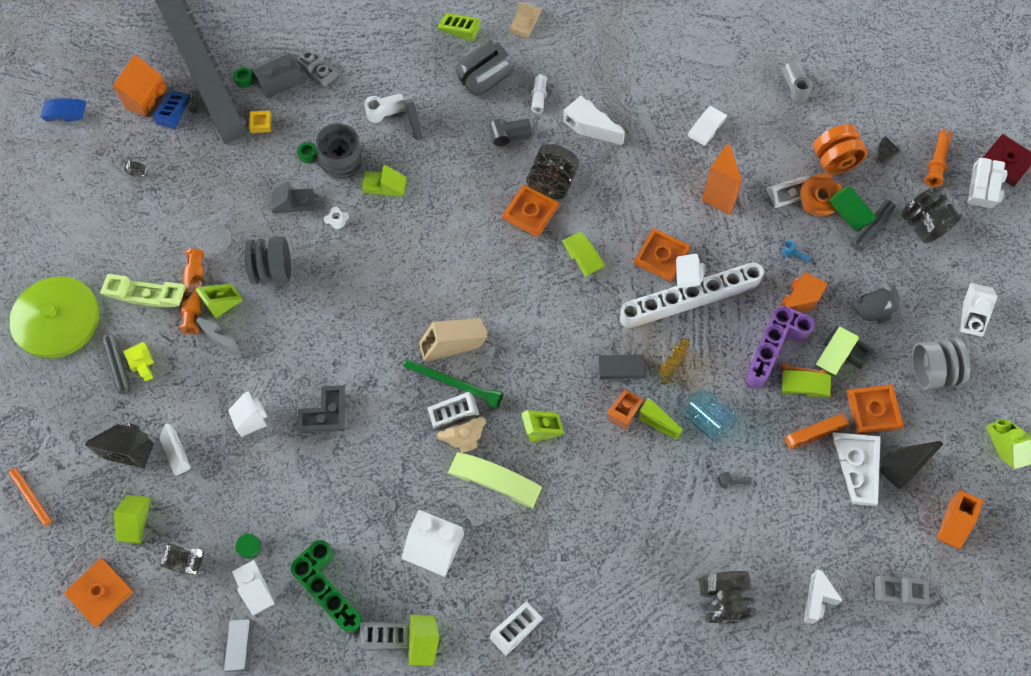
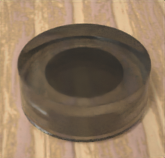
M127 161L125 163L124 171L127 174L135 177H143L146 174L147 167L144 164L135 161Z

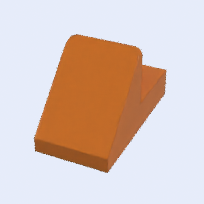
M624 389L609 408L607 419L619 427L628 430L633 417L641 408L644 399Z

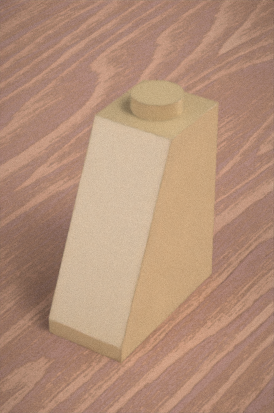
M481 318L432 322L419 342L424 362L480 348L487 339V329L483 325Z

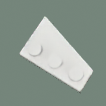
M832 432V438L852 504L877 506L880 437Z

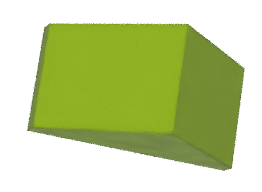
M232 283L197 287L196 292L215 319L243 300Z
M127 495L115 509L114 522L117 542L141 544L151 502L150 497Z
M410 615L408 666H434L439 641L435 615Z

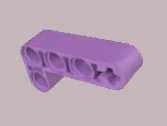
M779 306L775 309L746 374L745 380L748 386L757 389L765 384L785 337L799 342L808 339L815 326L814 320L810 316L786 306ZM777 317L783 318L786 322L779 321ZM798 326H803L807 331L799 329ZM770 335H773V336H775L778 340H776V341H775V340H772L769 336H770ZM761 354H767L770 359H764ZM758 368L762 369L760 376L756 377Z

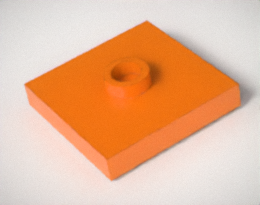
M523 184L503 213L502 219L539 238L559 208L560 202Z
M653 228L633 264L672 283L677 275L676 259L678 256L688 255L691 245Z
M893 384L847 390L846 394L857 435L901 430L904 428Z
M100 558L64 594L93 626L98 627L134 591L103 558Z

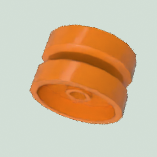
M843 124L827 130L814 141L812 146L817 158L821 159L820 164L825 174L828 175L845 173L861 164L868 155L867 148L864 142L860 140V134L856 126L852 124Z

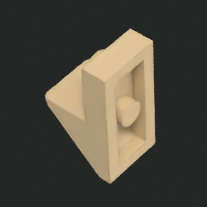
M527 2L517 3V15L510 27V33L528 39L542 11V7Z

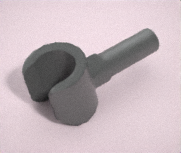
M729 472L721 473L717 477L718 483L723 489L732 485L752 483L751 478L732 479Z

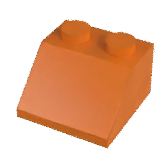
M134 55L113 84V87L127 110L147 117L154 110L159 98L164 95L167 85L160 73L140 57Z

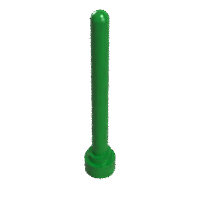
M409 359L403 361L405 368L462 391L470 392L472 395L485 399V402L490 407L497 409L501 404L504 393L499 390L487 391Z

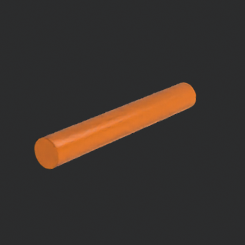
M17 468L11 469L8 474L43 526L49 525L52 519Z

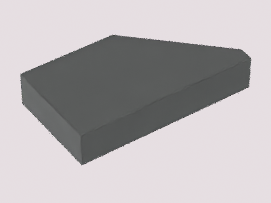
M413 99L405 100L414 138L416 140L423 139Z

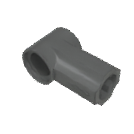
M497 119L489 124L493 144L498 147L509 144L511 140L532 137L529 119L511 122Z

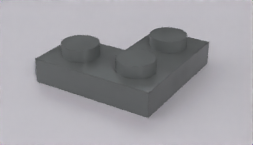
M344 385L321 386V408L298 409L299 433L345 431Z

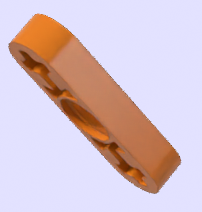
M839 414L795 431L786 436L784 440L789 450L831 435L832 432L836 433L849 426V422L844 414Z

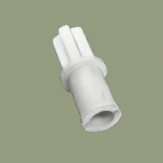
M538 74L535 77L534 89L531 91L533 97L531 111L537 114L544 111V99L547 97V78L542 74Z

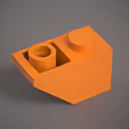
M804 271L801 278L796 277L790 287L793 290L792 294H786L780 305L801 313L814 310L828 283Z
M962 490L950 498L936 539L956 549H961L977 522L984 500Z

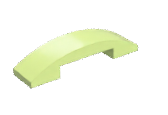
M107 274L100 293L116 300L137 305L176 307L180 305L186 286L170 282L160 285L131 281L127 276Z
M457 452L448 471V474L467 482L472 481L511 497L513 501L532 509L542 489V486L509 469Z

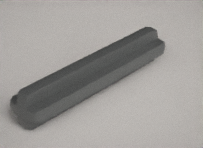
M886 200L875 213L877 218L864 226L851 242L852 246L856 249H861L896 207L895 203Z
M113 334L105 335L102 337L117 392L121 395L128 393L131 388L116 338Z

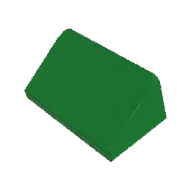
M851 186L837 190L829 199L831 205L854 231L861 229L877 218Z

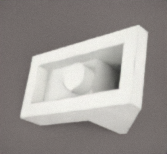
M698 254L678 256L676 259L678 289L700 285L706 269L705 264L700 263Z
M254 560L232 571L239 586L237 589L238 593L253 616L275 604Z
M816 570L811 575L803 621L811 624L816 623L819 618H823L825 604H822V602L838 605L842 602L841 597L821 570Z

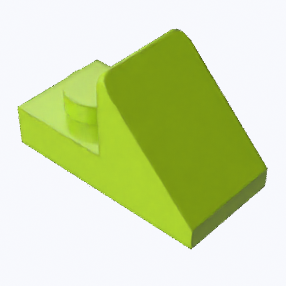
M383 165L382 173L365 171L362 191L366 194L404 197L407 177Z
M527 410L522 413L524 427L531 443L564 434L558 413Z

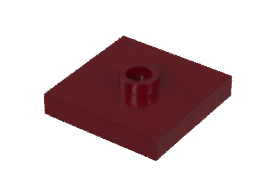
M1001 134L983 156V158L991 159L992 161L996 160L1005 163L1004 170H1007L1005 182L1013 187L1031 166V151L1004 134Z

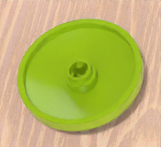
M64 276L46 278L31 285L16 300L10 314V331L16 343L27 353L35 357L44 359L65 357L82 348L91 339L99 323L100 307L94 293L83 282Z

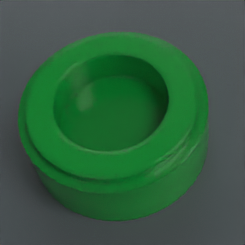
M239 68L233 74L236 85L241 88L249 87L254 82L253 72L249 68Z
M305 142L299 145L297 155L300 161L312 163L318 158L315 144Z
M248 533L238 538L235 547L241 557L250 559L258 555L261 543L255 535Z

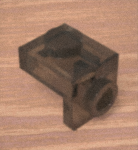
M168 543L161 561V567L176 573L198 575L204 551L179 547Z

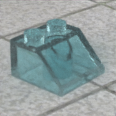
M703 388L687 399L682 412L683 416L715 444L728 433L738 419L731 408L724 407L718 402L717 397L712 392H707Z

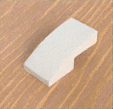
M709 106L687 136L705 146L714 137L716 130L725 122L728 115Z

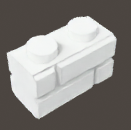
M979 158L974 163L968 204L993 208L998 203H1001L1004 197V190H1001V186L1007 178L1004 162Z

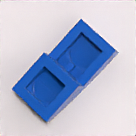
M71 98L45 100L40 117L45 121L59 118L66 122L83 119L87 102Z

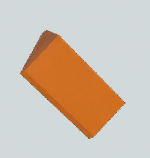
M730 144L725 145L712 164L702 201L726 214H732L742 183Z

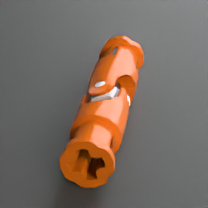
M190 248L185 251L187 264L184 267L183 284L186 286L181 302L183 320L180 332L184 334H198L200 328L197 319L201 315L202 299L196 292L197 287H203L204 269L202 267V259L205 254L201 249Z

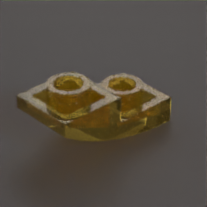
M681 338L680 344H675L672 356L667 357L666 363L661 362L658 374L663 376L661 384L666 385L679 370L686 355L690 339Z

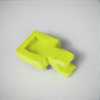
M145 342L123 351L133 372L138 371L145 382L153 379L148 365L154 363Z

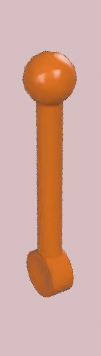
M782 363L780 366L782 371L795 370L828 374V371L825 370L818 371L789 366L788 363Z

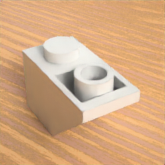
M970 283L963 302L961 332L983 337L998 297L992 287Z
M249 391L244 393L228 410L235 429L241 437L267 426L264 420L267 414L263 405L260 404L257 397L253 398Z

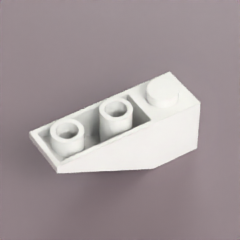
M579 96L564 109L563 122L577 134L619 145L624 143L625 131L623 128L612 122L604 112H600L595 108L591 101Z

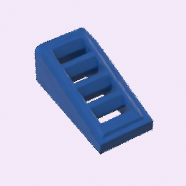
M171 90L153 116L156 124L176 129L189 102L190 94Z

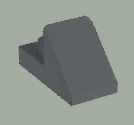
M289 182L284 183L272 192V213L314 211L313 188L291 189Z

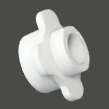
M333 207L329 215L324 217V222L338 230L345 225L349 215L347 212L343 213L338 207Z

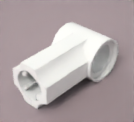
M401 94L385 98L370 96L364 102L366 118L372 123L380 122L384 116L406 111Z

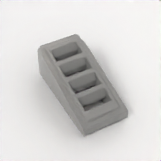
M361 622L359 647L362 650L409 649L410 623ZM399 629H403V643H398ZM369 630H373L372 642H368ZM379 630H383V643L378 642ZM389 630H393V643H388Z

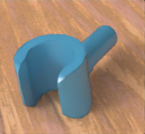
M785 241V246L789 248H782V254L785 257L794 255L810 262L811 257L796 250L793 241Z

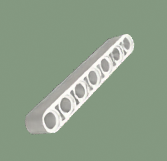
M748 263L704 277L698 286L679 289L676 286L628 301L621 308L620 323L626 328H634L753 290L759 286L764 270L758 263ZM748 274H752L756 278H751L748 276ZM728 281H734L736 284H730ZM707 287H713L716 291H711ZM688 293H692V294H694L696 297H693V298H692V297H689L687 294H688ZM667 300H673L676 303L670 304L667 302ZM652 306L655 308V310L651 311L648 310L646 307ZM630 312L633 313L635 316L628 317L626 313Z

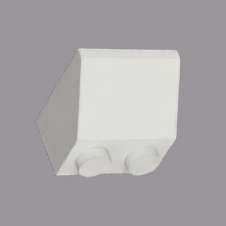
M418 510L409 530L401 559L446 577L464 536L463 527Z

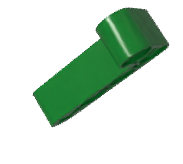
M317 540L292 562L290 567L291 573L347 634H358L360 632V624L364 622L362 616L321 573L333 561L334 551L326 541ZM326 548L327 554L323 558H317L318 550ZM309 565V570L305 575L298 574L301 566ZM318 582H324V589L318 593L314 592V586ZM334 599H340V607L336 610H330V603ZM345 613L354 619L356 624L353 627L343 617Z

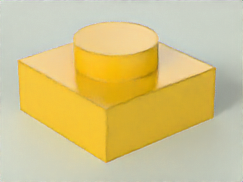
M251 111L249 117L250 132H271V112Z

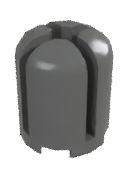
M490 39L461 59L456 66V73L462 86H466L465 90L474 96H481L514 72V66L510 68L506 57L509 55L498 42L492 43Z

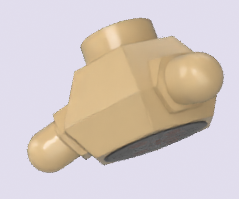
M478 417L477 419H468L446 428L445 431H439L437 438L440 441L449 443L454 448L459 447L461 453L473 450L478 447L476 441L481 437L486 419Z

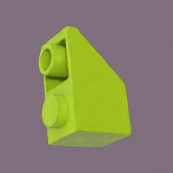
M1000 419L986 425V429L1000 459L1013 469L1031 464V435L1008 419Z

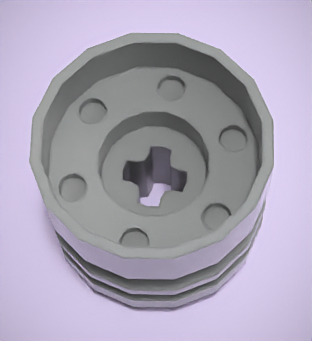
M960 338L941 339L938 343L936 341H925L915 344L912 352V365L915 378L922 389L941 388L943 385L949 387L964 385L968 382L971 369L968 350Z

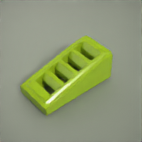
M445 13L437 29L473 42L481 25L480 19Z
M647 398L639 412L638 420L676 441L679 440L683 429L650 398Z

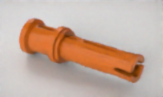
M947 129L939 131L934 157L928 163L927 168L929 172L924 179V183L929 187L938 188L944 183L943 174L947 171L946 158L953 135L950 130L947 136H945Z

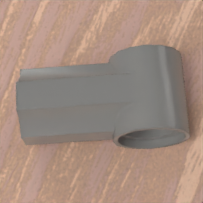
M795 61L788 62L782 67V73L791 90L790 97L795 103H804L808 100L812 81L805 77L799 63Z

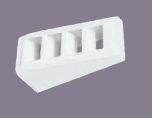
M470 392L427 407L434 429L479 416L475 398ZM466 402L468 403V407H469V410H467V411H466L465 405H464V403H466ZM455 405L459 406L461 413L457 414ZM448 407L450 408L451 417H448L446 408ZM438 410H441L443 416V420L441 421L439 420V416L437 413Z
M526 601L491 632L490 640L506 656L543 618ZM524 612L533 622L529 623L521 614ZM516 619L524 626V630L516 624ZM509 626L517 634L516 637L507 629ZM501 633L509 640V643H508V641L501 635Z

